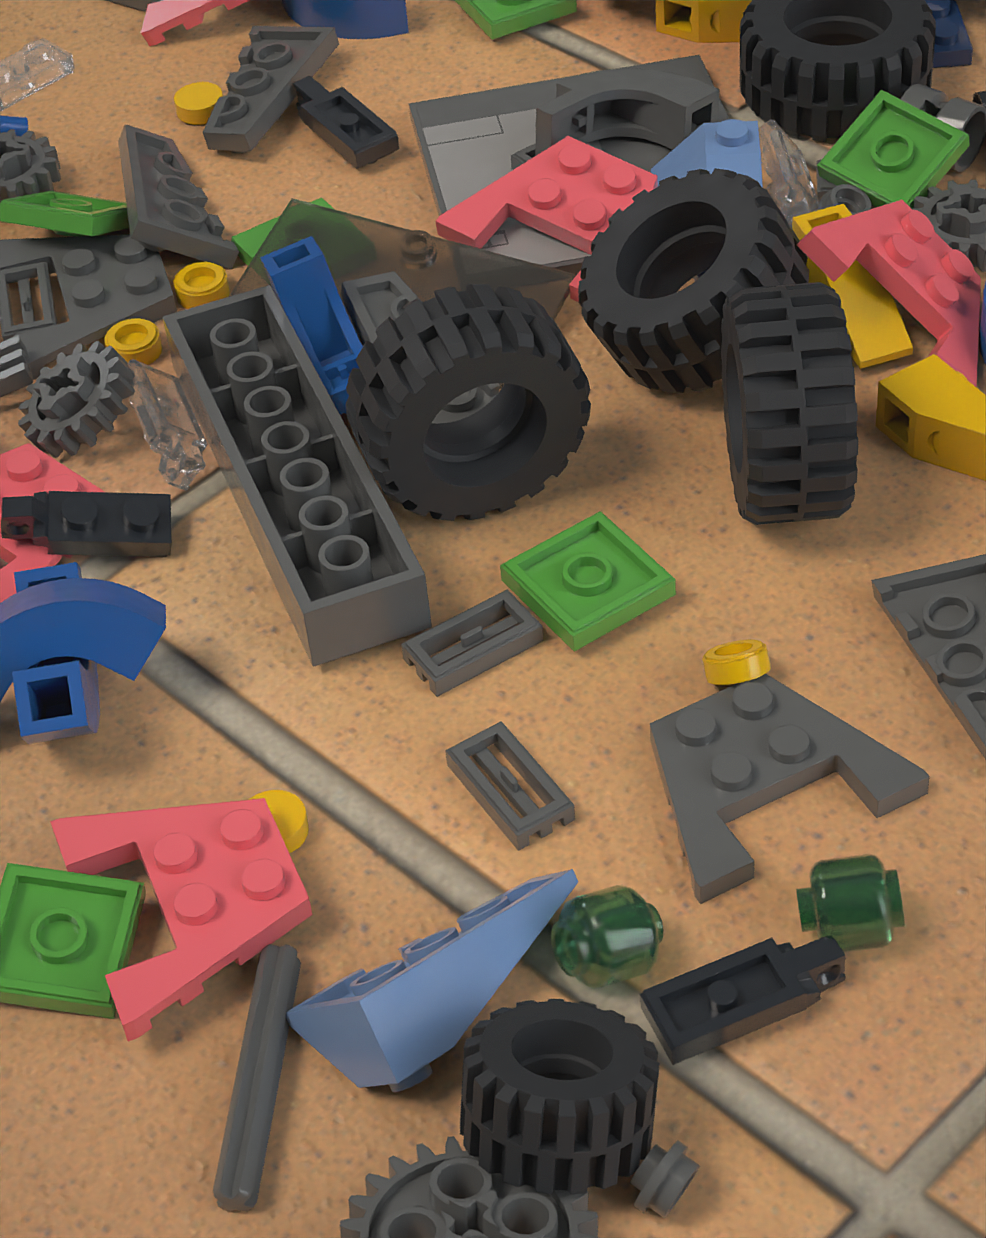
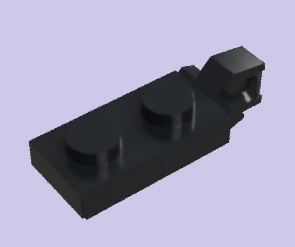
M310 75L293 83L297 95L296 107L303 123L356 169L372 164L378 159L399 150L398 134H396V131L345 88L340 87L329 92Z
M44 491L34 493V496L3 497L1 505L2 538L33 539L34 545L48 547V554L167 557V555H171L172 545L171 494L49 491L48 493Z
M832 933L795 949L790 942L777 945L773 938H769L643 990V993L640 994L641 1009L671 1064L675 1065L806 1010L807 1007L821 1000V992L845 981L846 955Z

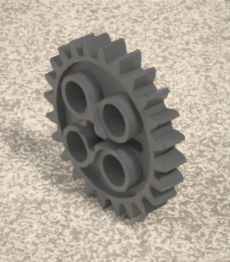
M454 1136L447 1137L444 1154L435 1155L423 1143L417 1144V1162L412 1165L396 1156L388 1158L389 1179L369 1173L365 1177L366 1196L351 1195L348 1200L350 1218L340 1221L341 1238H598L597 1212L588 1211V1191L587 1193L569 1194L567 1190H553V1194L535 1192L536 1187L528 1185L516 1187L503 1182L504 1175L500 1173L489 1174L478 1165L479 1157L469 1156L467 1151H462L459 1142Z

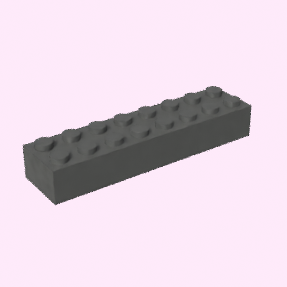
M267 285L162 316L175 373L312 666L314 667L432 628L425 573L272 287Z

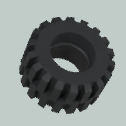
M548 999L545 1002L533 1000L518 1002L515 1008L502 1007L490 1013V1020H480L472 1028V1037L466 1038L463 1056L460 1135L464 1136L463 1146L469 1156L479 1157L478 1165L489 1174L500 1173L504 1175L503 1182L516 1187L523 1185L536 1187L535 1192L553 1194V1190H567L569 1194L587 1193L588 1187L596 1186L605 1189L616 1185L618 1176L630 1177L639 1168L640 1160H644L650 1152L653 1135L660 1063L657 1062L658 1051L654 1042L646 1040V1032L637 1024L625 1023V1016L613 1010L604 1011L596 1008V1004L583 1001L579 1003L565 1002L564 999Z

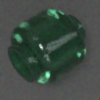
M864 854L820 860L810 870V887L796 889L802 932L817 930L818 939L822 937L835 939L844 953L886 947L893 939L894 928L905 927L897 869L885 870L883 862L876 855Z
M616 885L577 896L567 901L559 914L558 921L555 922L552 928V949L556 961L566 975L575 977L581 984L592 989H599L648 973L658 958L659 944L662 942L664 929L660 914L652 904L647 903L636 890L624 885Z

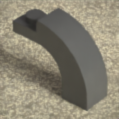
M609 69L567 78L557 83L555 99L536 108L535 155L540 154L567 136L585 144L607 137H637L654 141L673 150L703 123L717 122L720 89L684 75L650 69Z

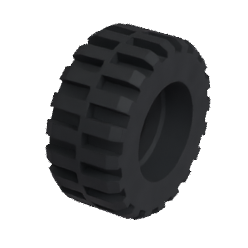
M752 0L743 12V18L740 20L739 86L741 94L755 115L760 116L767 125L774 129L780 126L788 135L798 138L801 134L811 136L813 141L826 142L827 138H840L881 90L901 99L912 85L921 84L931 88L936 21L933 18V12L925 0Z
M716 168L712 174L708 170L697 169L687 171L686 177L680 179L670 176L659 181V187L648 192L644 189L632 197L634 202L624 211L619 208L608 219L609 227L605 232L597 233L591 243L592 255L585 256L581 267L580 278L582 280L579 281L578 298L579 304L582 306L581 314L586 324L627 376L634 378L638 384L649 389L684 393L686 387H690L693 391L713 388V382L722 379L721 326L725 299L736 290L742 288L808 283L809 280L808 257L797 246L800 240L767 189L762 188L758 181L747 175ZM707 270L694 283L677 292L684 284H686L693 277Z
M821 282L742 288L728 296L723 305L721 326L722 389L730 473L734 485L735 501L738 503V512L743 519L754 525L834 519L848 511L852 507L851 503L854 501V484L857 483L858 473L856 465L858 455V413L855 400L856 383L851 359L850 336L847 334V320L844 309L841 308V299L833 288Z
M467 284L465 291L457 292L455 287L452 286L435 290L434 298L424 302L416 298L403 306L405 312L398 318L393 320L388 317L377 327L375 331L377 335L376 340L373 343L366 341L356 358L359 368L352 369L346 387L349 395L345 404L347 419L373 476L379 482L383 492L392 501L401 503L406 510L422 516H426L430 512L432 518L454 521L456 515H463L467 520L485 518V512L498 509L502 513L516 507V500L527 494L532 498L545 489L543 482L551 475L558 477L568 465L567 455L569 452H577L585 433L581 426H587L591 409V402L588 399L590 393L588 378L554 319L548 315L545 308L533 298L523 297L520 291L498 286L496 291L493 292L489 284ZM505 383L494 399L476 413L453 422L432 423L437 414L461 394L480 386Z

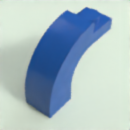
M282 0L285 12L302 27H334L337 38L375 39L409 33L406 0Z
M310 236L264 255L260 259L277 299L340 415L343 413L347 414L345 404L349 397L346 391L348 378L353 368H359L356 358L363 346L343 305L324 254L314 238Z
M77 562L14 572L16 593L44 582L82 578L81 568ZM54 657L40 661L25 670L12 672L20 736L27 744L97 733L100 721V699L96 662L80 657Z
M87 578L59 579L44 582L10 596L0 603V702L13 682V671L25 670L40 661L54 657L71 656L85 658L135 681L166 629V605L130 587L110 581Z

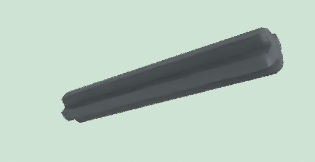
M269 944L260 952L212 1191L217 1199L218 1207L227 1211L236 1209L247 1212L255 1206L258 1200L290 1026L286 1018V1012L293 1008L301 967L300 959L297 957V950L287 944L281 947Z

